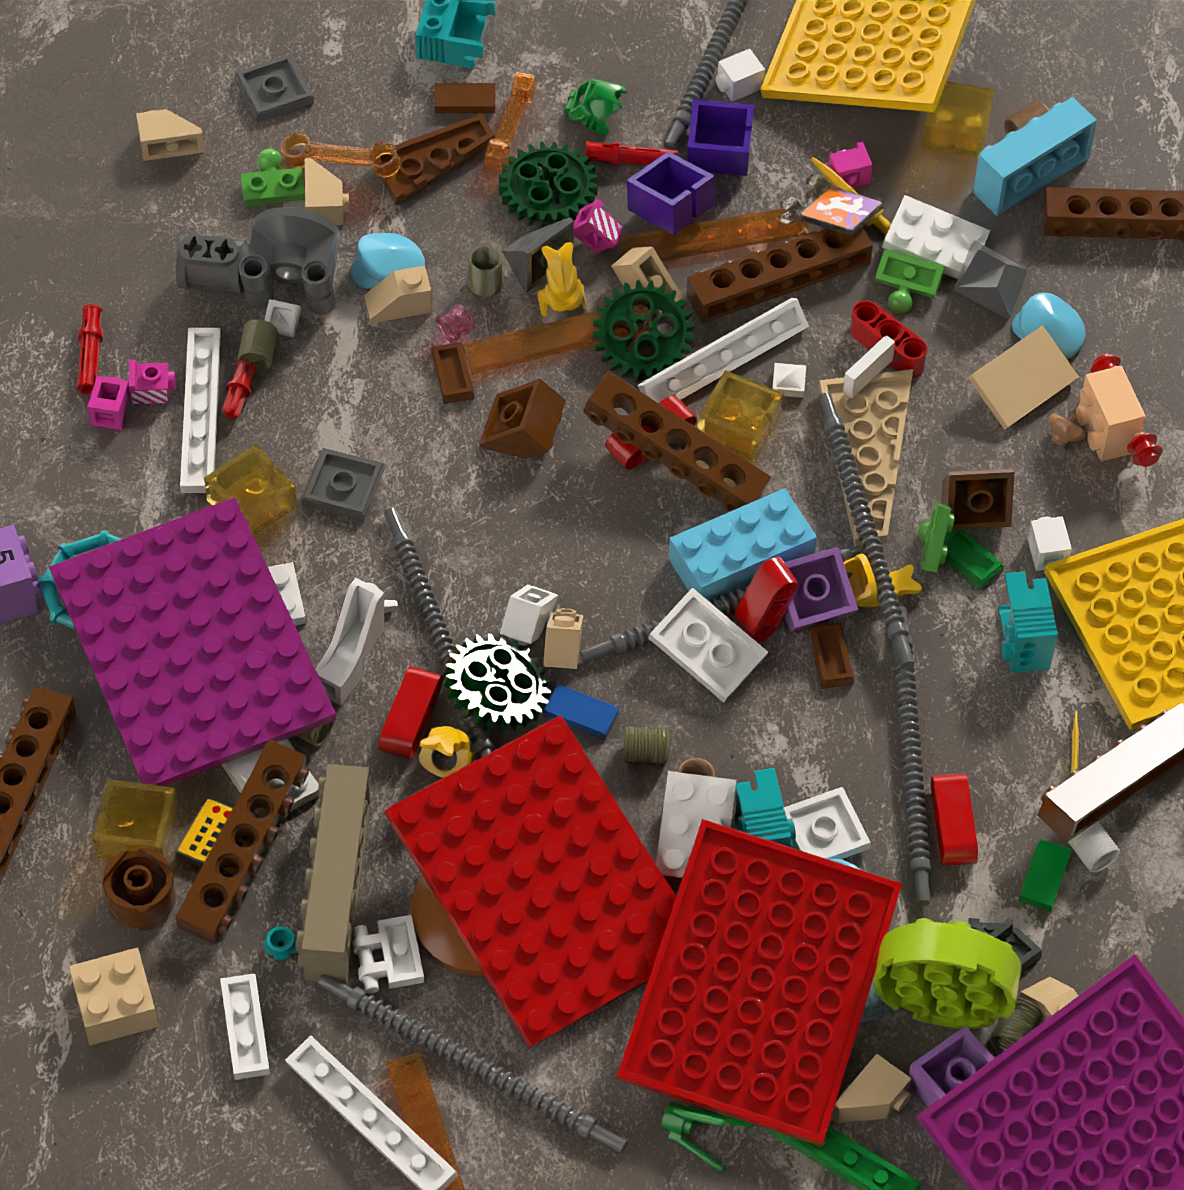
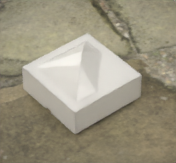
M269 299L264 320L272 323L277 328L278 335L294 338L301 307Z
M775 363L772 395L804 398L806 366Z

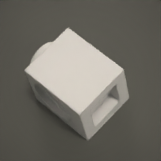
M1063 516L1055 518L1041 517L1030 522L1027 540L1036 571L1044 570L1046 564L1070 557L1072 548Z

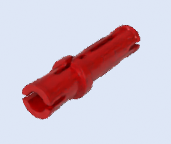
M586 141L585 156L589 157L588 161L612 163V166H618V164L648 166L668 151L677 156L678 150L621 145L618 141H614V144Z
M96 304L83 306L82 325L78 331L80 352L76 388L77 391L85 395H91L99 367V347L104 336L101 330L103 309L102 307L99 308V305Z

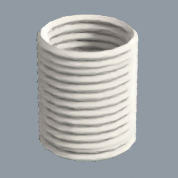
M1098 821L1068 841L1072 849H1074L1078 857L1089 869V872L1094 873L1105 869L1120 854V849L1111 840V837H1109L1104 827Z

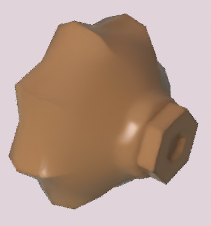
M1056 413L1051 414L1048 419L1049 427L1052 431V439L1050 441L1063 448L1069 442L1081 441L1086 436V431L1073 423L1077 415L1071 413L1067 420Z

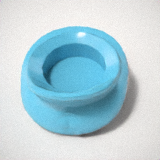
M373 233L363 236L358 241L357 257L351 265L350 273L352 280L357 286L364 289H372L393 271L425 266V260L422 251L410 239L395 233Z
M1043 292L1031 296L1012 321V330L1021 339L1043 325L1066 359L1072 358L1077 354L1085 342V327L1079 314L1065 301L1051 293Z

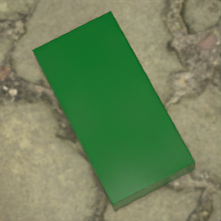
M952 530L951 533L945 534L943 545L947 546L946 560L980 590L1003 572L1004 564L965 530Z
M1039 839L1018 901L1051 912L1072 849Z

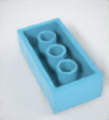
M1073 97L1063 103L1055 104L1049 112L1041 117L1031 119L1023 128L1016 132L1008 133L1002 141L994 146H987L981 151L978 156L973 194L996 216L1005 212L1089 159L1097 119Z
M784 488L671 537L669 561L688 591L693 588L710 602L713 597L718 600L721 594L727 597L729 591L736 593L737 588L743 590L745 585H750L757 569L771 558L780 557L784 562L814 554L817 536Z

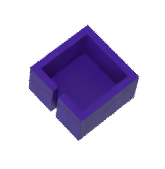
M693 99L687 161L706 172L747 176L754 105Z
M668 151L627 180L628 210L675 235L692 222V217L697 219L715 205L714 175Z

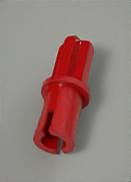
M248 360L237 362L233 379L227 383L226 390L228 393L222 407V413L228 419H237L240 416L245 399L251 394L250 385L257 368L251 362L249 369L245 371Z

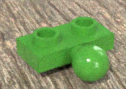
M268 148L259 154L258 165L263 172L241 174L244 207L305 200L302 167L278 170L282 165V157L275 149Z
M884 250L875 276V282L898 288V291L893 292L889 296L888 307L894 314L904 315L911 310L913 305L910 292L935 299L944 273V266Z
M934 502L930 519L924 521L918 529L919 538L925 543L920 566L926 571L936 573L939 564L944 565L947 555V546L943 545L945 534L951 533L954 523V514L950 513L951 508L944 503Z

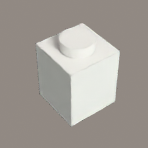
M751 49L745 50L718 62L717 86L733 102L761 89L765 68Z

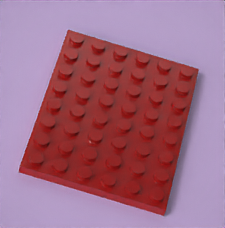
M561 715L385 810L384 814L529 1049L648 982L676 895Z
M702 819L616 1079L822 1147L874 979L881 942L888 933L903 883Z

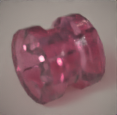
M460 304L453 305L449 313H441L435 318L439 332L450 343L458 341L461 334H468L474 330V322L471 315Z

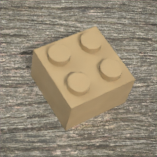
M138 948L69 966L89 1046L158 1027L155 1007Z

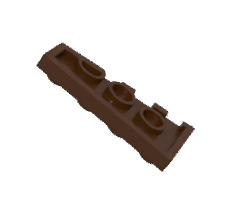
M479 114L372 153L371 163L397 206L494 144L495 134L483 114Z

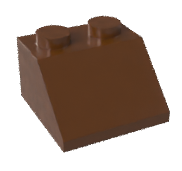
M541 379L497 394L479 445L483 449L525 459L548 452L553 445V437L562 419V411L566 400Z
M1014 469L948 472L942 481L941 503L947 504L951 508L950 513L954 514L952 530L1011 527Z

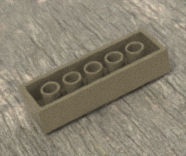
M327 764L326 777L320 776L318 784V797H321L320 807H315L314 812L316 835L311 837L309 857L312 858L311 868L306 870L305 889H308L307 899H302L301 920H303V928L298 930L296 951H299L298 967L304 968L305 981L318 982L322 975H327L347 984L371 805L369 767Z

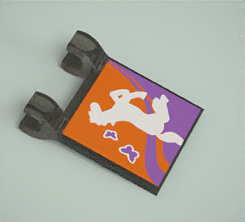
M812 174L806 179V184L814 187L806 193V198L810 201L802 206L795 198L785 197L780 202V207L786 208L789 211L780 216V221L785 224H792L801 220L853 236L884 208V202L832 187L822 176Z

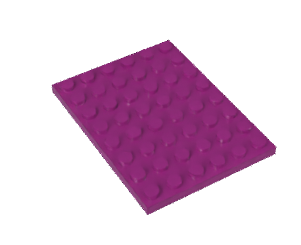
M236 497L49 566L50 574L146 794L263 749L269 739L278 743L336 720L334 708Z
M1134 954L916 1116V1118L969 1190H1184V1018Z

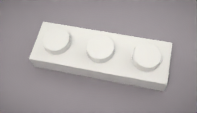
M255 973L220 979L234 1079L270 1075Z

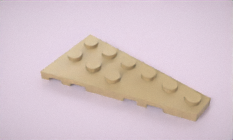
M913 369L879 373L853 398L843 393L845 377L819 380L820 395L825 392L831 393L837 415L843 419L847 439L850 441L849 446L852 448L851 453L854 455L853 461L857 464L858 476L861 477V484L864 487L863 491L866 493L865 499L868 500V507L871 509L870 514L873 516L872 522L876 525L875 530L878 532L877 537L881 543L887 542ZM840 479L854 545L861 546L862 541L858 539L857 526L853 522L855 518L851 516L850 503L847 502V495L844 493L845 488L842 486L843 480Z

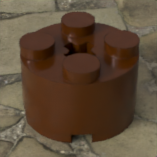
M139 848V850L131 852L125 850L116 854L105 867L103 886L107 907L111 915L118 922L128 927L138 928L141 931H148L171 913L176 901V890L169 862L161 853L150 848Z

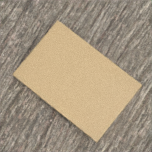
M1042 325L970 375L968 379L1005 430L1079 376Z

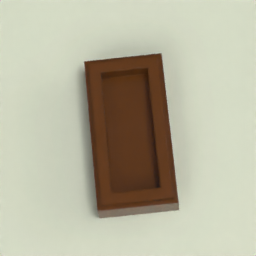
M435 83V113H495V83Z
M462 342L431 347V356L443 404L474 399V390Z
M842 623L810 626L808 634L820 688L854 685V675Z

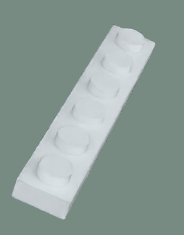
M790 298L638 384L639 390L658 403L671 395H676L681 400L808 328L809 325L798 299Z
M188 328L180 479L181 493H214L221 344L220 328Z
M311 1035L285 1060L289 1067L420 1190H445L458 1177L457 1172Z

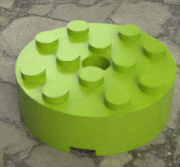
M920 918L915 923L899 926L891 930L882 939L874 977V989L880 999L892 1009L897 1010L901 1006L914 1012L913 1019L958 1029H962L965 1026L968 1029L993 1026L995 1019L999 1017L1008 1019L1014 1012L1021 974V962L1009 943L972 929L971 925L966 922L953 921L951 923H941Z

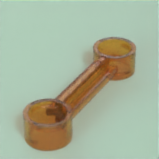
M517 71L512 84L511 97L495 138L491 139L487 146L484 159L485 169L502 173V165L508 163L512 141L526 105L532 102L535 93L536 74Z
M294 132L287 135L281 143V151L287 163L295 168L305 167V158H312L314 161L371 167L375 175L389 177L394 175L401 166V159L395 146L387 141L377 142L368 149L313 143L305 133ZM300 144L307 145L301 154L289 155L293 147ZM383 154L393 155L392 159L386 164H374L376 159Z

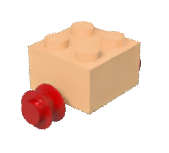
M1101 355L1095 359L1090 368L1091 373L1086 374L1083 388L1080 389L1081 399L1079 407L1076 408L1077 420L1081 426H1085L1088 433L1089 446L1092 451L1097 452L1101 462L1134 454L1132 457L1133 464L1143 467L1152 466L1159 460L1163 449L1160 445H1155L1157 443V436L1155 434L1142 432L1146 416L1127 378L1125 368L1119 366L1121 363L1119 356Z

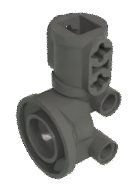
M281 207L265 210L255 217L250 245L246 240L236 239L233 241L224 237L183 235L179 241L176 258L177 286L183 289L192 287L201 291L243 293L244 291L246 300L252 308L265 309L268 307L269 299L274 300V280L287 284H304L310 310L319 315L327 314L336 305L333 279L340 242V231L332 221L320 214L299 208Z

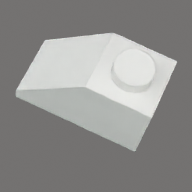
M526 585L511 595L500 634L508 636V640L512 643L515 640L518 641V645L532 644L540 637L558 595L531 585Z

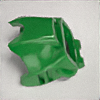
M589 78L577 88L576 92L569 93V102L564 107L563 112L571 120L579 121L594 133L605 136L610 131L609 126L605 122L612 113L622 109L623 106L617 99L621 97L622 93L625 94L628 91L621 84ZM585 94L582 103L578 105L581 95Z

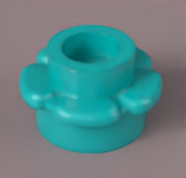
M283 926L273 928L266 936L267 941L264 942L265 952L268 955H273L276 960H285L290 954H295L297 941L295 940V933ZM283 942L284 946L280 947L278 943Z

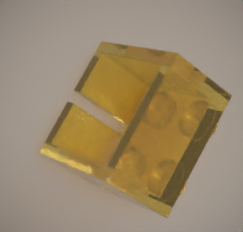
M947 80L935 112H928L922 148L947 153L952 148L956 149L955 154L978 158L985 147L995 89Z
M725 370L698 418V429L742 458L756 463L767 443L768 436L771 435L781 417L784 393Z
M254 444L204 477L207 501L211 505H215L236 497L253 536L298 507L296 485L279 467L274 469V462L257 444Z
M107 779L101 802L102 812H99L93 836L96 858L111 860L116 854L125 850L131 852L137 851L139 848H150L161 853L167 859L178 810L175 788Z

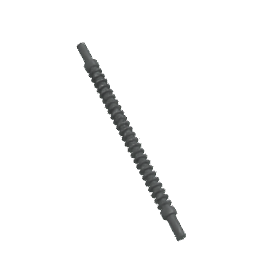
M748 0L728 1L727 7L724 9V13L719 20V25L716 26V31L713 32V37L710 39V43L701 57V62L692 76V80L677 108V112L672 118L673 126L664 143L667 149L675 150L683 131L690 127L693 99L701 100L704 97L707 86L710 84V80L718 67V62L727 48V43L730 42V37L736 29V25L744 12V7L747 5Z
M825 392L819 396L826 419L824 428L828 435V441L831 443L830 447L833 450V456L836 458L835 463L838 465L837 470L840 472V479L843 480L842 486L845 488L844 493L847 495V502L850 503L851 516L855 518L853 522L857 526L858 539L862 541L860 545L864 549L863 554L868 559L877 586V601L881 604L880 610L883 611L882 617L885 619V626L888 627V637L891 641H894L902 668L908 669L914 666V660L907 641L909 635L908 628L904 623V617L901 615L900 603L896 599L895 586L891 584L890 570L887 569L888 564L884 560L883 548L879 545L880 539L877 537L876 525L872 522L873 516L870 514L871 509L868 507V500L865 499L866 493L863 491L864 487L861 484V477L858 476L857 464L853 461L854 455L851 453L852 448L849 446L850 441L847 439L843 419L837 415L831 393Z
M389 508L384 514L393 535V547L397 551V557L401 559L400 564L404 566L403 572L406 573V579L410 581L409 587L412 588V594L416 596L415 602L419 604L418 609L422 611L421 617L425 619L424 624L428 627L427 632L431 634L430 640L434 642L433 647L437 649L436 655L440 657L439 662L443 665L442 670L444 671L445 663L450 653H453L455 645L452 644L453 639L449 636V630L445 629L447 627L446 623L443 621V615L440 614V608L436 606L437 600L434 598V592L430 591L431 585L428 583V577L424 576L425 570L422 568V563L418 561L419 555L413 546V539L409 533L405 532L397 509ZM459 708L458 710L462 711L461 717L465 719L464 725L468 727L467 733L471 735L470 740L474 743L473 748L476 755L482 758L495 751L494 741L489 737L490 732L486 730L487 724L482 721L476 726V717L471 715L468 718H464L463 715L466 710Z
M861 546L852 550L849 548L841 549L840 553L843 562L856 557V555L863 554L864 549ZM745 585L744 590L737 588L735 594L729 591L727 597L723 594L719 595L718 600L713 597L710 603L726 614L730 612V608L736 611L749 585ZM660 617L659 622L651 620L649 626L643 623L641 629L635 626L633 627V632L627 629L624 635L620 632L613 634L608 641L581 650L580 657L583 663L613 652L617 655L627 651V647L634 649L636 643L642 646L644 640H647L649 643L652 642L648 637L664 617Z
M899 606L902 609L901 615L905 619L904 623L908 628L906 607ZM908 635L907 641L913 656V638L911 635ZM892 641V647L895 650L893 656L896 658L894 660V665L896 666L894 672L897 674L895 676L897 682L896 689L898 690L896 696L899 699L897 705L900 707L898 709V714L900 715L898 721L901 724L899 730L902 732L900 734V739L902 740L900 746L903 749L901 755L904 757L902 759V764L904 765L902 772L905 774L903 776V781L905 782L904 790L907 791L904 797L907 799L905 806L908 808L906 810V815L908 816L906 823L909 825L907 832L910 834L908 836V841L910 842L908 848L912 851L909 854L911 859L910 872L915 877L916 903L918 906H927L930 904L928 874L931 873L932 868L931 861L928 859L930 853L927 851L930 845L927 842L929 836L926 834L928 827L925 825L927 823V818L925 817L927 810L924 808L926 805V801L923 799L925 797V792L923 791L925 785L922 782L924 776L921 774L923 767L920 765L922 764V758L920 757L922 751L919 748L921 742L918 740L920 738V733L918 732L920 726L917 723L919 717L916 715L918 713V708L916 707L918 701L915 698L917 692L914 690L916 688V683L914 682L916 676L913 674L915 668L914 666L908 669L902 668L894 641Z
M322 975L320 977L318 986L347 1001L348 1007L356 1011L361 1009V1014L363 1015L369 1013L370 1019L378 1018L379 1024L386 1022L388 1029L395 1027L397 1034L404 1032V1038L413 1037V1043L420 1041L422 1048L429 1046L431 1053L438 1051L440 1058L447 1056L449 1063L453 1060L456 1061V1067L463 1065L465 1072L472 1070L474 1077L481 1075L482 1081L490 1080L492 1087L497 1084L500 1091L507 1089L509 1096L516 1094L518 1101L525 1099V1105L533 1104L534 1110L542 1109L545 1116L550 1113L552 1115L551 1119L555 1121L559 1118L561 1125L568 1123L569 1129H578L577 1133L582 1137L588 1139L591 1136L619 1153L624 1151L628 1141L598 1125L596 1118L590 1115L582 1116L581 1110L574 1112L572 1105L565 1107L563 1100L559 1103L556 1102V1096L547 1097V1091L538 1092V1086L529 1087V1081L522 1083L520 1076L513 1078L511 1071L504 1073V1068L502 1066L495 1068L494 1062L487 1064L485 1057L478 1059L476 1052L469 1054V1048L460 1049V1043L457 1042L453 1045L451 1038L444 1040L442 1033L435 1035V1030L433 1028L426 1030L424 1023L417 1025V1019L410 1021L409 1015L404 1014L401 1016L399 1009L392 1011V1006L389 1004L383 1006L382 1000L375 1002V997L373 995L367 997V992L361 988L355 987L353 989L331 976Z

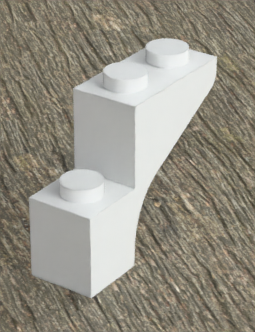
M357 578L352 581L348 588L331 644L315 668L329 700L340 706L363 678V658L384 632V592L376 585L365 583Z

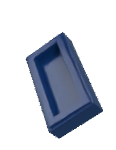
M558 684L544 709V716L554 719L561 715L568 726L606 740L619 715V707Z

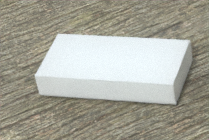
M888 336L883 337L845 373L843 393L853 398L893 360L895 341Z

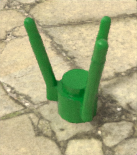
M671 1101L664 1113L661 1125L663 1129L670 1131L668 1139L681 1144L704 1162L722 1172L724 1170L722 1164L683 1137L685 1133L691 1135L697 1121L723 1127L727 1123L751 1128L753 1124L723 1114L698 1110Z

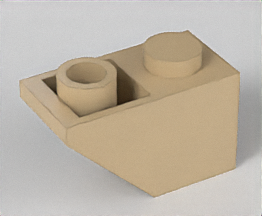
M565 608L557 609L556 613L550 612L546 627L544 666L577 669L583 615L576 614V611L573 609Z

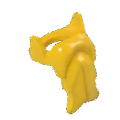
M565 243L558 251L548 246L542 247V253L548 263V268L546 269L548 284L545 285V289L537 291L541 315L547 316V305H550L554 311L565 312L566 310L576 309L582 301L583 308L587 309L584 286L577 279L576 267L572 264L573 243Z
M859 554L843 562L846 572L853 573L849 582L856 605L861 607L881 605L877 601L876 581L866 556ZM911 564L906 565L900 570L890 571L891 584L895 586L894 592L897 593V598L905 594H916L922 590L921 585L912 579L914 567Z
M449 726L431 729L428 738L421 740L419 745L422 747L419 754L420 763L430 773L439 777H446L474 762L475 753L470 752L468 735L459 729ZM434 750L447 756H452L453 751H455L457 755L455 767L451 770L439 769L433 761Z

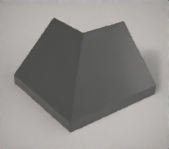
M569 217L525 234L502 251L521 287L526 292L547 278L546 269L548 268V263L541 248L548 246L558 251L565 243H573L574 221Z
M974 240L954 290L1008 320L1012 314L1028 269Z

